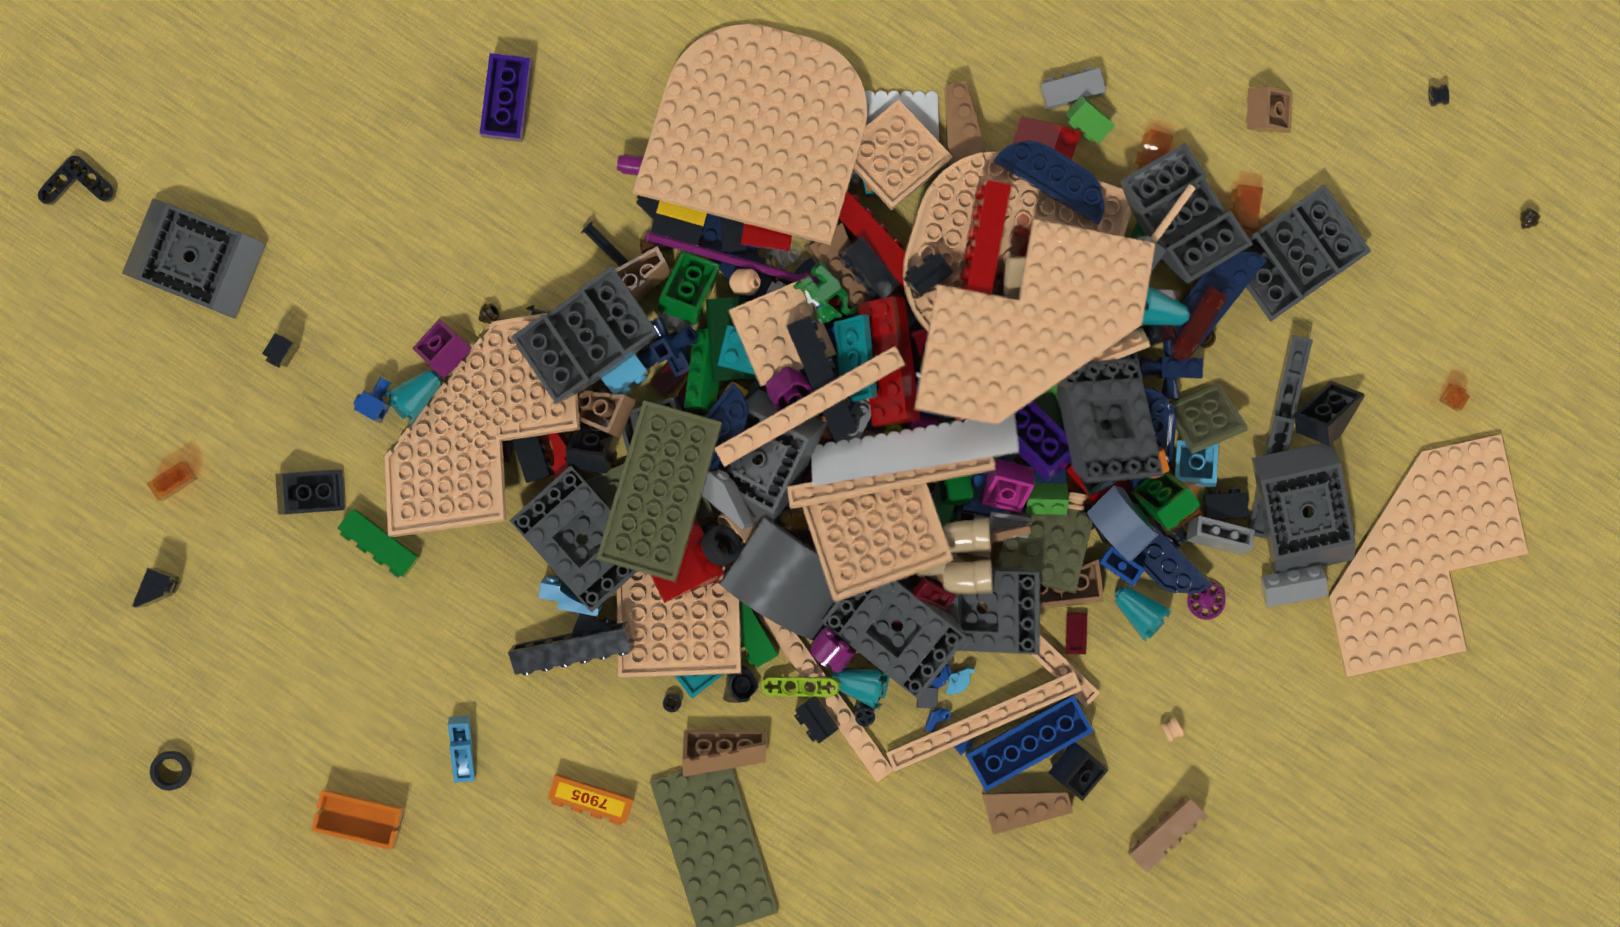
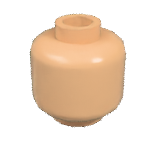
M738 269L732 274L729 283L735 294L750 296L757 293L761 281L755 270Z

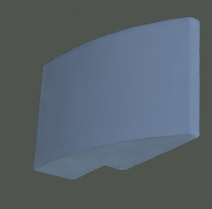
M1113 486L1087 512L1105 538L1128 561H1132L1158 535L1140 506L1132 502L1122 487Z

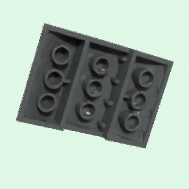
M1186 143L1123 178L1120 182L1137 223L1145 236L1149 237L1153 235L1187 186L1190 184L1195 187L1192 195L1157 241L1166 250L1162 256L1165 263L1179 277L1190 283L1252 246L1253 243L1231 210L1226 212L1205 179L1208 176Z
M1323 185L1249 237L1253 245L1242 252L1257 254L1267 261L1246 288L1271 322L1369 254L1371 250L1329 190Z
M613 266L579 288V292L547 314H542L511 336L555 404L574 396L615 370L658 334Z
M765 517L741 550L740 556L735 559L719 583L725 590L764 617L813 641L822 629L827 627L821 621L836 604L833 600L817 549L801 541L798 536Z

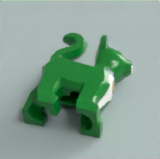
M822 261L811 268V274L819 279L817 284L810 277H806L804 280H799L793 285L795 290L800 289L803 292L808 304L815 309L816 320L820 324L842 316L841 313L828 304V301L835 295L841 297L840 308L846 316L852 317L858 312L856 306L851 309L848 308V295L846 291L842 288L840 281L830 273Z

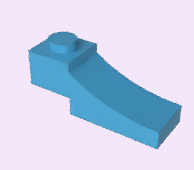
M544 576L540 582L538 598L558 601L559 610L598 616L602 610L601 604L591 613L558 576Z
M470 715L449 717V747L454 783L475 781Z

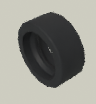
M725 525L714 526L703 535L701 540V548L704 555L710 562L718 566L730 564L740 556L742 550L738 535L734 530ZM714 536L720 538L726 544L728 554H724L719 550Z
M169 751L161 753L154 758L149 772L155 786L162 790L171 791L181 788L188 782L192 769L185 755L180 752ZM166 759H175L182 766V776L176 782H165L159 776V766Z

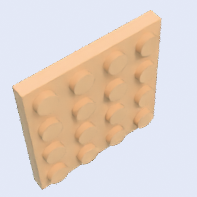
M898 99L866 126L854 171L893 210L952 161L953 156Z
M798 281L728 310L760 386L765 385L784 367L790 366L792 369L797 370L804 368L786 325L808 316L810 319L814 318L819 328L816 331L818 338L823 337L827 347L824 350L826 357L828 358L836 354L824 324H820L816 320L815 309L808 304L800 289L795 290L793 288V285Z

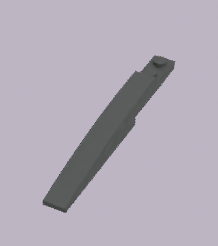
M1295 335L1291 336L1263 455L1289 449L1295 424L1294 413L1297 410L1313 339ZM1256 486L1248 528L1255 530L1254 536L1267 539Z

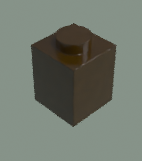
M787 506L776 523L805 539L810 530L806 516Z

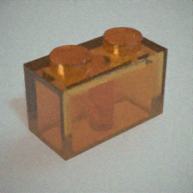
M1238 184L1236 189H1232L1231 201H1234L1233 209L1230 210L1243 229L1255 230L1258 227L1263 193L1262 187Z
M180 461L149 481L147 485L158 501H164L197 480V477L187 462Z

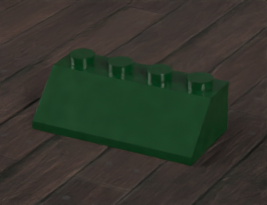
M750 297L706 299L712 381L756 379V375L717 366L726 326L735 327L728 310L749 302Z

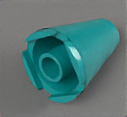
M1148 285L1142 325L1181 326L1184 322L1188 321L1189 311L1186 305Z
M426 370L384 393L385 398L389 396L390 400L388 403L402 419L405 417L410 419L407 423L412 424L441 386V377L434 370L432 372Z
M1121 587L1114 595L1116 597V605L1145 642L1165 623L1163 618L1165 616L1169 617L1172 613L1168 607L1130 587L1125 589Z
M844 668L840 673L833 672L832 677L840 682L841 692L873 709L879 710L882 703H879L881 698H885L889 683V676L882 670Z

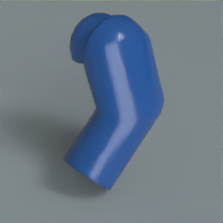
M944 707L931 711L924 729L934 732L938 722L950 719L951 712Z

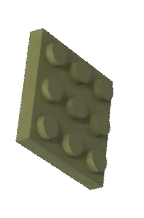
M1220 383L1171 403L1176 415V430L1191 454L1248 431L1247 424Z

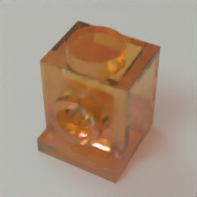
M1449 383L1439 401L1455 411H1460L1470 396L1463 387L1459 385L1454 386Z

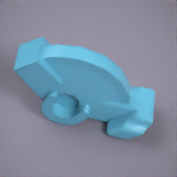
M966 666L957 672H951L952 674L949 675L950 680L945 693L953 695L963 692L968 687L970 674H973L975 669Z

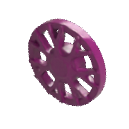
M1212 583L1206 589V592L1197 593L1199 594L1198 600L1192 599V594L1188 593V608L1197 618L1203 620L1216 618L1225 607V594L1215 583ZM1212 586L1218 589L1214 595L1209 593ZM1221 596L1222 603H1215L1214 598ZM1198 603L1200 608L1194 611L1192 605ZM1213 605L1219 609L1215 614L1210 609ZM1203 608L1208 609L1206 617L1201 616Z

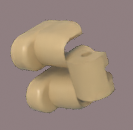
M989 518L956 521L943 526L942 529L951 554L959 552H991ZM991 560L964 563L946 562L917 573L918 576L943 575L944 589L951 593H993Z

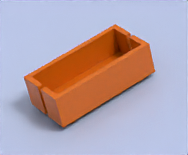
M328 789L320 791L316 809H323V811L315 813L311 831L392 850L395 848L399 829H395V827L397 828L401 824L404 807Z

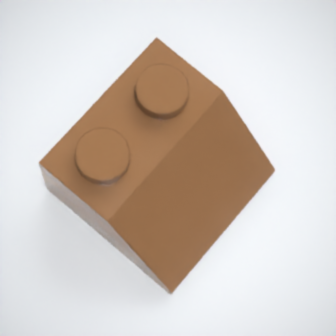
M1270 86L1248 88L1247 129L1258 132L1291 133L1292 92Z

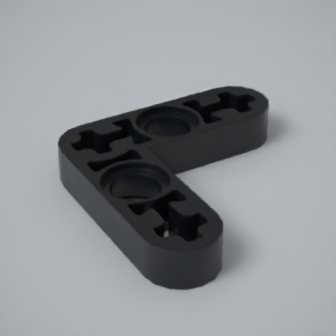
M78 156L69 157L38 191V198L42 203L53 205L78 180L103 202H111L116 196L114 187ZM74 161L79 162V167L85 170L83 173L75 168L72 170L74 167L72 163ZM94 174L96 176L95 183L88 185L86 183V176ZM60 175L67 177V183L64 186L57 184V178ZM52 184L60 189L59 192L54 190L51 193L52 199H45L46 195L44 193L46 191L50 193L54 189L51 187ZM99 185L106 190L109 189L108 193L110 195L108 197H102L103 192L97 188Z

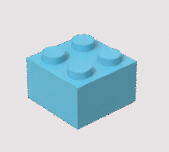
M634 354L601 379L614 395H628L633 385L637 384L639 386L648 379L646 376L649 373Z
M1177 440L1175 477L1185 485L1215 487L1219 443L1191 454L1184 441Z

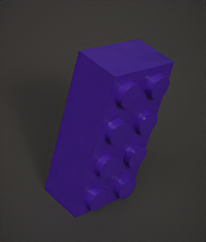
M489 54L479 133L483 138L523 142L532 70V60L530 58Z
M1031 401L1013 413L1019 450L1017 453L1049 482L1072 462L1066 433Z

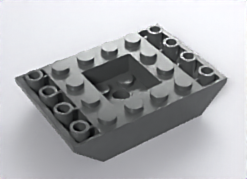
M152 198L122 274L236 319L266 243ZM189 251L195 253V259L192 262L185 260V254Z
M1137 359L1087 362L1058 382L1057 395L1073 469L1085 482L1159 477L1164 475ZM1101 422L1108 425L1109 431L1101 428Z
M760 389L746 400L749 411L746 430L778 413L768 394ZM811 417L725 467L721 463L716 469L725 471L729 478L735 482L755 522L754 525L758 527L764 517L777 523L784 508L789 505L787 487L799 484L827 423ZM761 454L763 456V462L760 465H757L755 463V458L757 455Z
M1317 443L1251 458L1274 574L1317 565L1324 567L1354 559L1355 536L1341 463L1333 444L1328 446L1323 443ZM1306 506H1311L1312 514L1309 517H1304L1302 514V510Z
M570 466L509 521L592 613L638 571L597 559L611 509L580 474ZM581 533H585L588 536V542L585 545H580L577 542V536Z
M991 567L992 594H956L957 597L945 610L956 619L968 636L957 651L1040 654V572L1015 567ZM918 576V584L924 577L930 579V577ZM980 602L987 604L988 611L986 613L979 610L978 605Z
M904 578L837 601L821 622L917 699H919L968 637L956 619L946 611L915 598L912 592L916 587ZM893 621H901L903 629L896 630L893 627Z

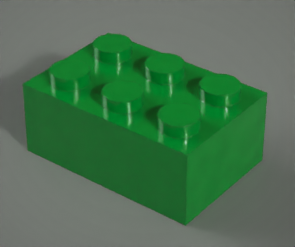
M682 250L661 293L658 311L696 325L706 304V299L709 298L718 279L720 265Z
M1169 472L1164 473L1159 478L1151 479L1148 477L1130 491L1137 504L1168 531L1176 527L1180 521L1191 515L1200 506L1190 488Z

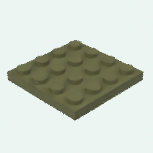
M1025 504L1020 513L1011 511L1010 514L1031 517L1032 532L1028 535V538L1015 537L1003 540L997 567L1026 568L1040 572L1041 586L1076 593L1093 525L1089 515L1085 512L1071 509L1067 510V515L1026 514Z

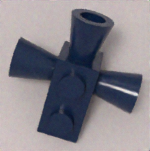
M663 315L650 321L658 332L655 336L657 341L649 345L650 348L639 351V360L642 365L649 369L657 362L659 364L667 360L675 377L689 371L690 357L684 347L697 343L698 337L695 330L691 326L686 325L678 333L675 331L668 335Z
M1176 336V339L1163 343L1165 356L1159 358V361L1140 357V367L1143 376L1159 374V378L1164 379L1161 394L1167 399H1180L1177 379L1203 378V358L1178 357L1180 344Z

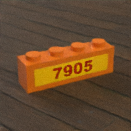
M559 774L554 776L547 798L552 800L551 804L563 807V804L571 806L570 810L582 813L584 810L590 812V816L597 819H602L603 816L609 818V822L616 825L626 824L634 801L632 797Z

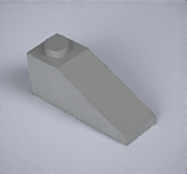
M719 469L709 472L702 496L740 528L752 527L755 522L735 482L723 470Z

